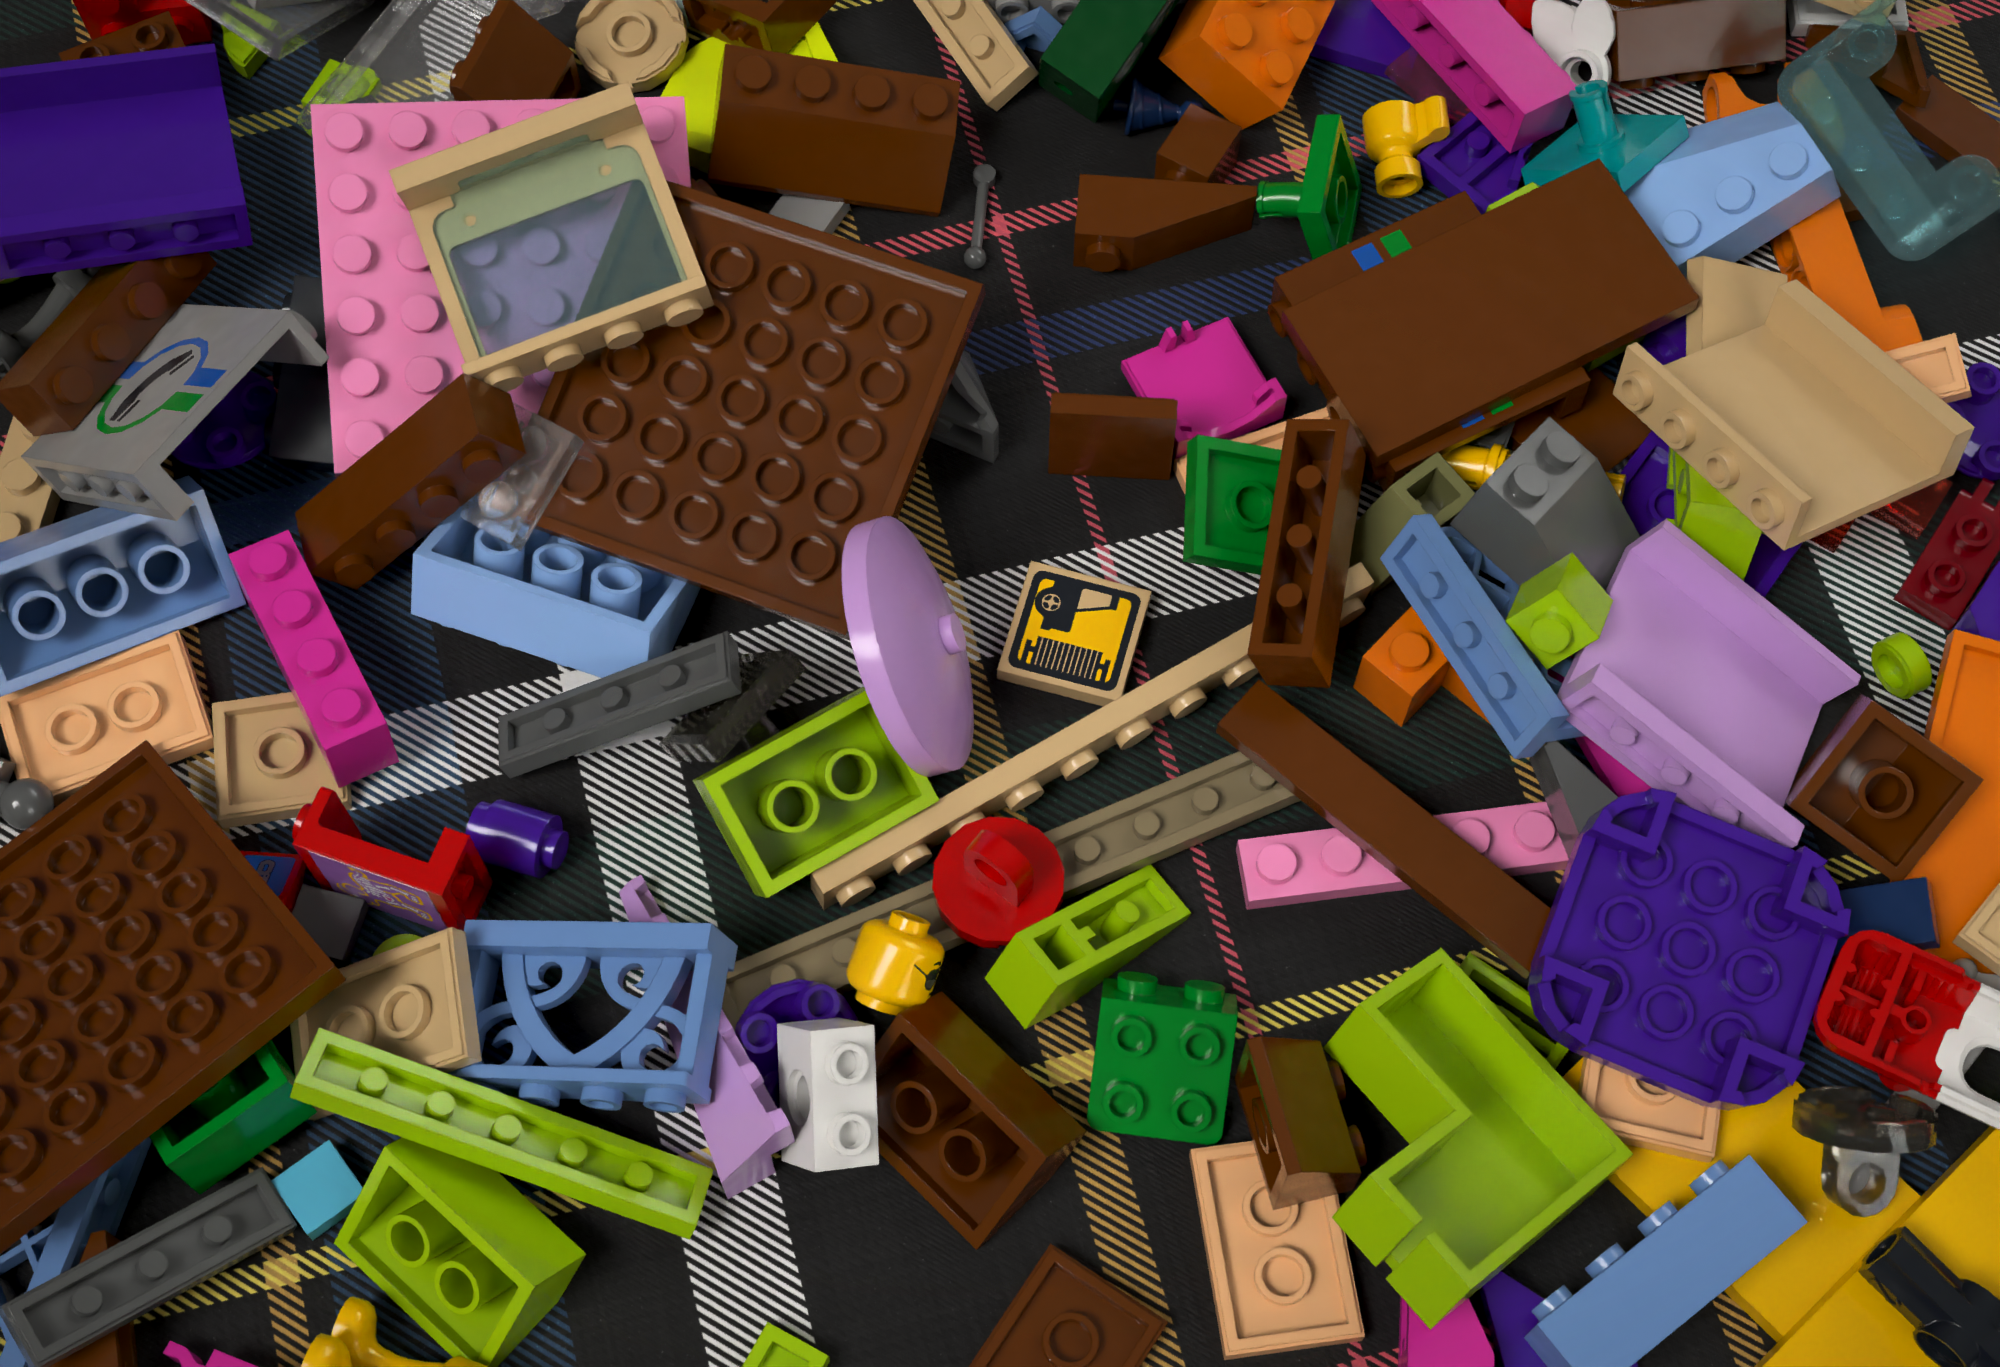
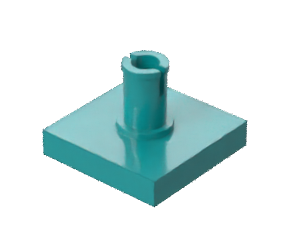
M1604 80L1584 82L1575 86V90L1569 92L1578 122L1521 168V173L1525 185L1534 182L1542 186L1600 158L1617 184L1625 192L1689 137L1684 115L1613 114L1607 82Z

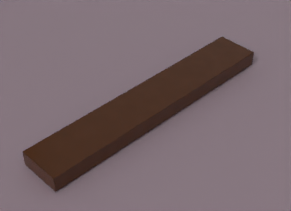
M1258 679L1217 724L1216 733L1523 978L1527 979L1530 976L1531 963L1551 908Z

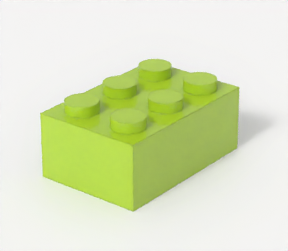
M864 687L857 689L692 780L755 895L764 898L770 897L940 801L928 778L911 769L896 752L874 713Z

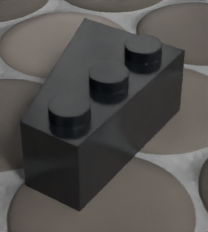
M295 275L293 291L285 295L282 310H293L307 319L317 332L315 341L326 352L322 278ZM327 361L322 366L274 362L273 383L275 388L278 389L275 413L271 412L268 414L264 426V443L266 448L269 449L268 456L287 468L334 473Z

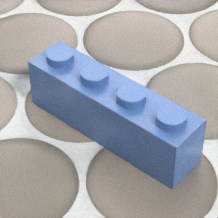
M1750 1155L1732 1169H1729L1720 1159L1689 1185L1697 1197L1679 1211L1669 1200L1637 1226L1645 1238L1627 1253L1616 1242L1592 1261L1585 1270L1593 1280L1577 1293L1572 1295L1568 1288L1562 1285L1537 1305L1531 1312L1539 1320V1323L1524 1339L1547 1367H1631L1808 1221Z

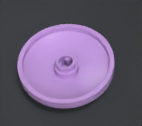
M883 516L857 524L850 530L844 544L842 555V594L851 646L871 706L896 752L916 773L932 777L958 770L968 760L974 733L972 682L963 626L955 613L945 586L927 553L914 534L901 521L891 516Z

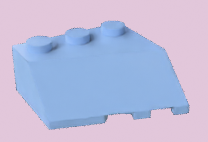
M1778 101L1687 128L1689 137L1624 192L1686 279L1688 259L1707 256L1735 263L1841 196L1832 167L1803 125Z

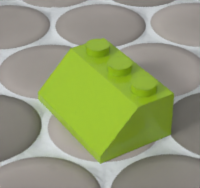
M402 1137L383 1148L334 1242L349 1259L453 1358L462 1356L488 1367H498L558 1303L586 1255L577 1244L498 1171Z

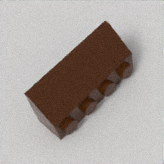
M725 44L717 79L707 183L938 217L941 211L956 136L960 81Z

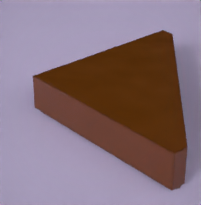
M1821 24L1808 26L1804 40L1805 47L1915 107H1926L1931 89L1914 32Z

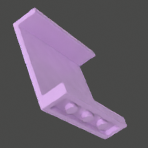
M1665 519L1629 544L1622 554L1606 589V593L1611 597L1613 603L1600 638L1577 651L1558 691L1557 697L1570 714L1566 721L1651 788L1677 793L1674 800L1676 802L1791 849L1798 845L1805 825L1783 809L1822 705L1857 686L1861 675L1670 521Z

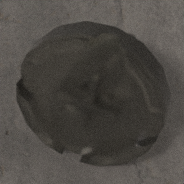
M1825 1086L1809 1088L1805 1092L1800 1093L1797 1100L1794 1099L1792 1128L1802 1136L1824 1144L1821 1169L1822 1190L1829 1201L1853 1216L1868 1217L1878 1214L1888 1206L1895 1196L1899 1179L1901 1154L1925 1151L1936 1145L1938 1113L1922 1101L1897 1093L1895 1095L1890 1094L1889 1104L1875 1102L1876 1099L1871 1098V1091L1864 1090L1862 1087ZM1868 1164L1870 1176L1867 1184L1861 1191L1851 1195L1849 1192V1182L1852 1174L1860 1166Z

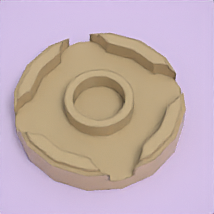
M590 0L580 12L576 23V28L578 29L575 41L576 54L590 78L606 89L627 81L632 93L655 88L670 79L673 72L682 64L689 44L687 22L675 0Z

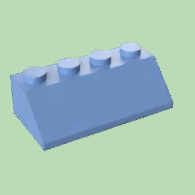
M189 475L174 480L194 501L177 521L99 507L0 543V697L246 604L204 489Z

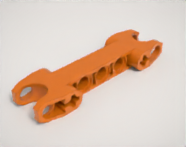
M1801 60L1784 63V72L1777 79L1778 102L1803 125L1827 162L1837 161L1842 151L1843 138L1840 121L1830 96L1822 88L1811 69ZM1726 72L1709 74L1702 91L1705 123L1767 105L1759 104L1747 98L1736 84L1734 78ZM1839 198L1770 240L1780 272L1788 275L1787 283L1797 279L1881 350L1886 352L1923 342L1915 318L1907 305L1879 306Z

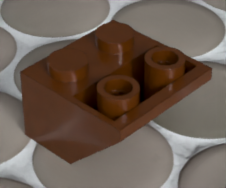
M498 0L490 15L484 16L480 20L475 32L474 44L465 60L458 61L454 66L449 83L450 92L454 96L455 101L576 99L582 88L574 52L513 0Z

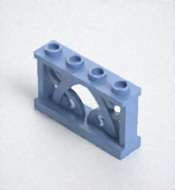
M466 920L464 931L466 932L481 1056L486 1033L495 1024L514 1017L517 1025H511L501 1030L492 1043V1046L496 1049L507 1043L512 1044L513 1054L508 1061L500 1065L485 1064L482 1060L448 1074L512 1097H518L520 1100L542 1108L559 1107L560 1099H580L581 1104L600 1110H620L623 1101L643 1102V1105L649 1109L667 1113L684 1112L686 1103L710 1104L712 1089L709 1088L727 973L734 972L738 945L712 923ZM499 967H502L504 987L508 1001L492 1005ZM548 968H562L561 981L552 989L536 995L534 989L550 988L544 982L546 970ZM589 969H600L601 979L607 993L614 1001L630 1012L601 1039L582 1051L573 1054L551 1030L542 1011L554 1008L568 1000L583 984ZM630 970H644L641 981L633 985L645 992L641 998L627 993L623 988L624 977ZM689 971H694L687 1013L685 1015L671 1006L679 995ZM661 1020L675 1025L682 1035L678 1060L665 1070H648L645 1067L644 1060L646 1054L651 1049L662 1048L669 1054L666 1040L655 1032L654 1029ZM538 1055L549 1066L532 1065ZM621 1061L623 1069L611 1068Z

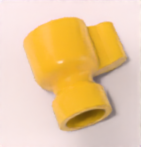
M1431 96L1423 102L1416 104L1404 100H1390L1378 103L1364 112L1362 125L1365 149L1368 157L1378 163L1374 170L1377 193L1386 198H1402L1410 196L1422 188L1421 165L1415 157L1422 148L1433 142H1439L1449 135L1450 125L1445 97Z

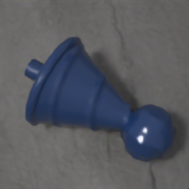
M1134 78L1131 82L1129 100L1115 99L1113 111L1127 112L1124 134L1129 136L1133 132L1144 131L1147 128L1165 125L1176 120L1179 121L1190 103L1200 108H1205L1203 103L1195 99L1186 100L1179 107L1178 104L1170 102Z

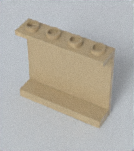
M1797 279L1778 286L1765 325L1668 364L1662 365L1637 342L1628 345L1613 390V395L1625 407L1633 412L1783 551L1954 475L1975 428Z

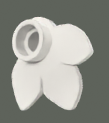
M1536 0L1532 6L1531 18L1535 42L1561 69L1567 72L1576 85L1587 82L1582 80L1578 73V67L1582 61L1588 63L1591 67L1592 76L1589 81L1604 80L1609 85L1612 68L1607 53L1616 36V24L1607 1L1582 0L1577 9L1562 1Z

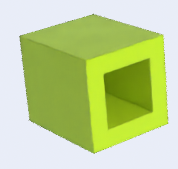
M1573 552L1521 584L1505 621L1546 669H1549L1600 638L1613 600Z

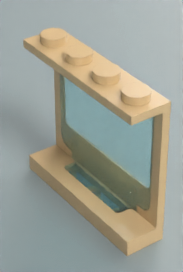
M628 81L389 170L396 192L410 213L465 362L461 364L463 373L505 392L519 387L524 382L523 377L541 370L548 369V371L557 372L572 368L584 359V354L608 346L609 349H620L630 346L642 339L644 336L643 332L667 323L668 326L677 327L691 323L702 316L703 309L714 305Z

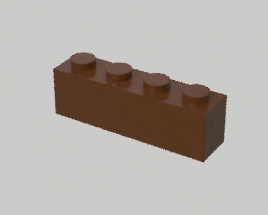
M208 252L104 265L0 380V402L34 437L74 430L216 266L217 262Z
M462 373L297 510L295 516L305 562L310 573L357 590L525 456L527 453L511 394Z
M1287 419L1247 653L1267 685L1330 688L1366 460L1364 449L1349 419Z

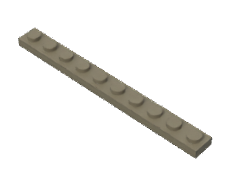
M1238 751L1043 834L1056 846L1064 867L1063 901L1301 800ZM932 879L736 961L734 972L727 973L722 1010L735 1032L736 1023L750 1001L771 985L793 979L822 982L835 989L841 995L855 990L847 979L846 969L860 929L865 922L872 919L889 920L892 910L905 911L929 921L931 924L928 934L935 937L942 944L944 951L968 941L958 937L941 919L932 891Z

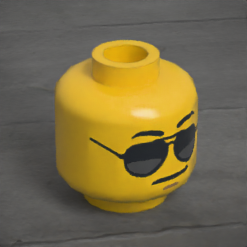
M892 910L889 920L872 919L862 925L846 969L849 983L857 990L855 995L857 1001L869 1008L897 1016L898 1013L913 1005L925 1003L929 999L945 954L942 944L935 937L928 934L931 924L929 921L905 911Z

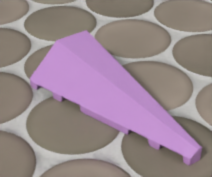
M642 875L630 880L619 891L629 922H669L666 915L662 914ZM689 971L679 995L671 1006L685 1015L687 1013L694 971ZM721 1009L709 1088L712 1089L710 1104L693 1105L728 1200L776 1173L771 1155L794 1143L795 1139L787 1117L781 1108L777 1109L763 1084L764 1080L754 1062L750 1061L733 1027ZM664 1021L678 1059L682 1035L675 1025Z

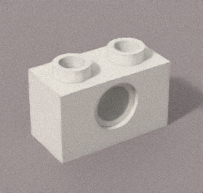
M844 1018L777 1023L780 1108L791 1125L795 1139L794 1143L781 1149V1161L812 1172L879 1165L874 1025Z

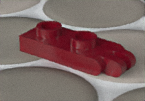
M1986 477L1982 478L1973 494L1964 489L1959 491L1893 600L1948 631L1957 622L2000 550V498L1995 506L1984 501L1995 482Z

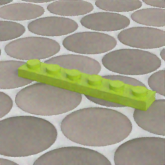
M320 1027L298 1072L290 1094V1098L689 1240L697 1226L714 1170Z

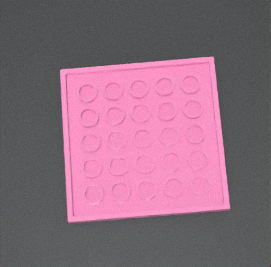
M684 96L634 97L665 179L691 188ZM579 99L310 104L326 353L329 356L327 369L335 477L341 475L463 373L461 364L465 363L410 213L396 192L389 170ZM633 183L453 251L451 259L487 355L577 320ZM548 369L523 377L524 382L519 387L507 392L511 394L524 445L555 373L548 371ZM517 462L508 469H515Z

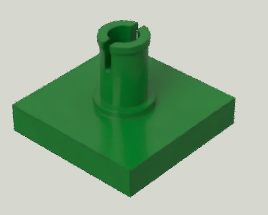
M1340 114L1317 115L1303 182L1260 181L1257 188L1256 206L1257 213H1260L1259 218H1299L1312 260L1352 242L1362 191L1361 181Z
M1199 434L1187 442L1183 562L1261 575L1282 450Z

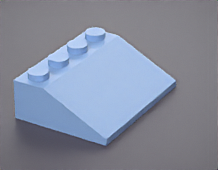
M507 469L497 479L493 480L458 508L456 512L443 520L413 553L412 615L600 678L672 652L701 589L692 584L504 518L497 510L514 469Z

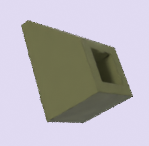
M1438 452L1392 484L1355 523L1349 568L1359 562L1363 564L1375 582L1369 592L1370 596L1394 580L1380 557L1413 515L1432 514L1440 527H1451L1450 523L1475 494Z

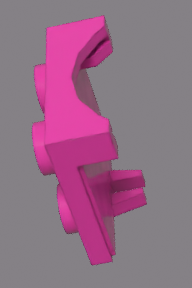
M1229 317L1193 331L1188 320L1183 321L1179 336L1175 334L1172 327L1166 328L1158 346L1121 361V370L1137 397L1178 400L1173 460L1187 455V442L1197 434L1232 440L1283 418L1287 400L1286 393L1276 377L1268 381L1265 379Z

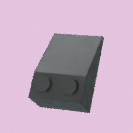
M1548 417L1482 484L1450 523L1454 529L1519 586L1573 552L1606 591L1625 548L1640 537L1598 458L1551 417Z

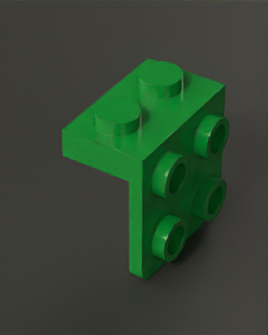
M1126 971L1118 973L1117 979L1104 978L1087 1112L1088 1124L1098 1131L1204 1145L1217 1143L1223 1133L1237 1026L1236 994L1225 993L1223 985L1204 980L1186 981L1184 988L1158 985L1157 977L1141 972Z

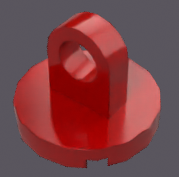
M986 817L965 824L944 842L934 862L932 891L941 919L958 937L980 947L999 948V945L1007 946L1017 932L1058 912L1063 902L1064 867L1056 846L1038 828L1016 818Z

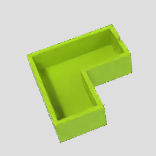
M1442 948L1359 1003L1323 1047L1409 1143L1407 1147L1372 1172L1332 1218L1375 1267L1383 1261L1389 1265L1393 1271L1387 1276L1386 1280L1430 1330L1589 1198L1633 1155L1631 1150Z

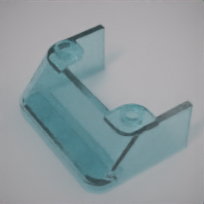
M1875 0L1787 65L1779 77L1777 93L1783 107L1803 125L1832 167L1835 178L1888 252L1901 260L1917 261L1928 257L2000 208V173L1988 159L1974 154L1959 156L1936 171L1869 78L1890 61L1897 47L1896 30L1883 12L1884 9L1897 0Z

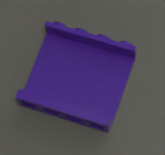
M214 43L0 68V280L253 245Z

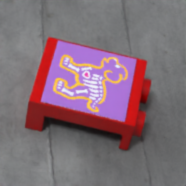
M323 786L318 790L312 804L307 803L301 808L293 826L292 836L294 841L292 845L322 889L365 899L369 907L438 931L449 927L464 931L466 920H476L493 884V880L470 835L445 827L427 863L361 840L362 835L337 793Z

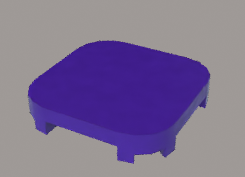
M1650 788L1644 792L1620 796L1589 817L1576 838L1531 963L1528 992L1534 1015L1552 1039L1572 1052L1701 1106L1729 1111L1765 1103L1786 1087L1793 1086L1805 1065V1062L1798 1060L1837 941L1849 933L1851 909H1844L1838 885L1823 866L1828 860L1806 846L1795 851L1676 802L1674 800L1677 793Z

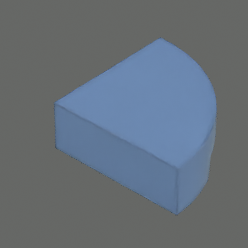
M1042 6L1004 24L1023 52L1025 47L1045 52L1063 26Z

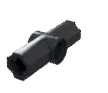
M1905 1226L1894 1229L1887 1237L1876 1243L1863 1258L1862 1266L1858 1272L1916 1328L1913 1331V1338L1925 1355L1940 1367H2000V1300L1979 1284L1968 1279L1958 1278Z

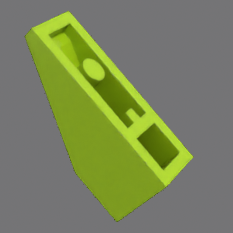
M1150 864L1017 932L987 973L985 980L1026 1030L1074 1003L1104 981V978L1111 976L1186 921L1191 912Z

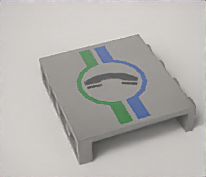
M182 304L74 430L41 435L21 457L63 500L177 521L194 501L167 474L160 464L258 361L322 366L329 359V356L315 341L317 332L312 324L293 310Z

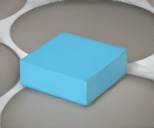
M330 1140L324 1142L271 1180L281 1198L312 1240L349 1215L363 1188L358 1178Z

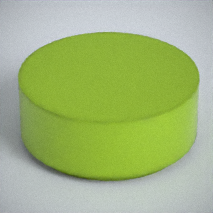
M1897 632L1874 644L1871 653L1872 666L1877 678L1888 692L1898 698L1908 699L1930 687L1932 683L1931 667L1924 651L1914 639L1905 633Z

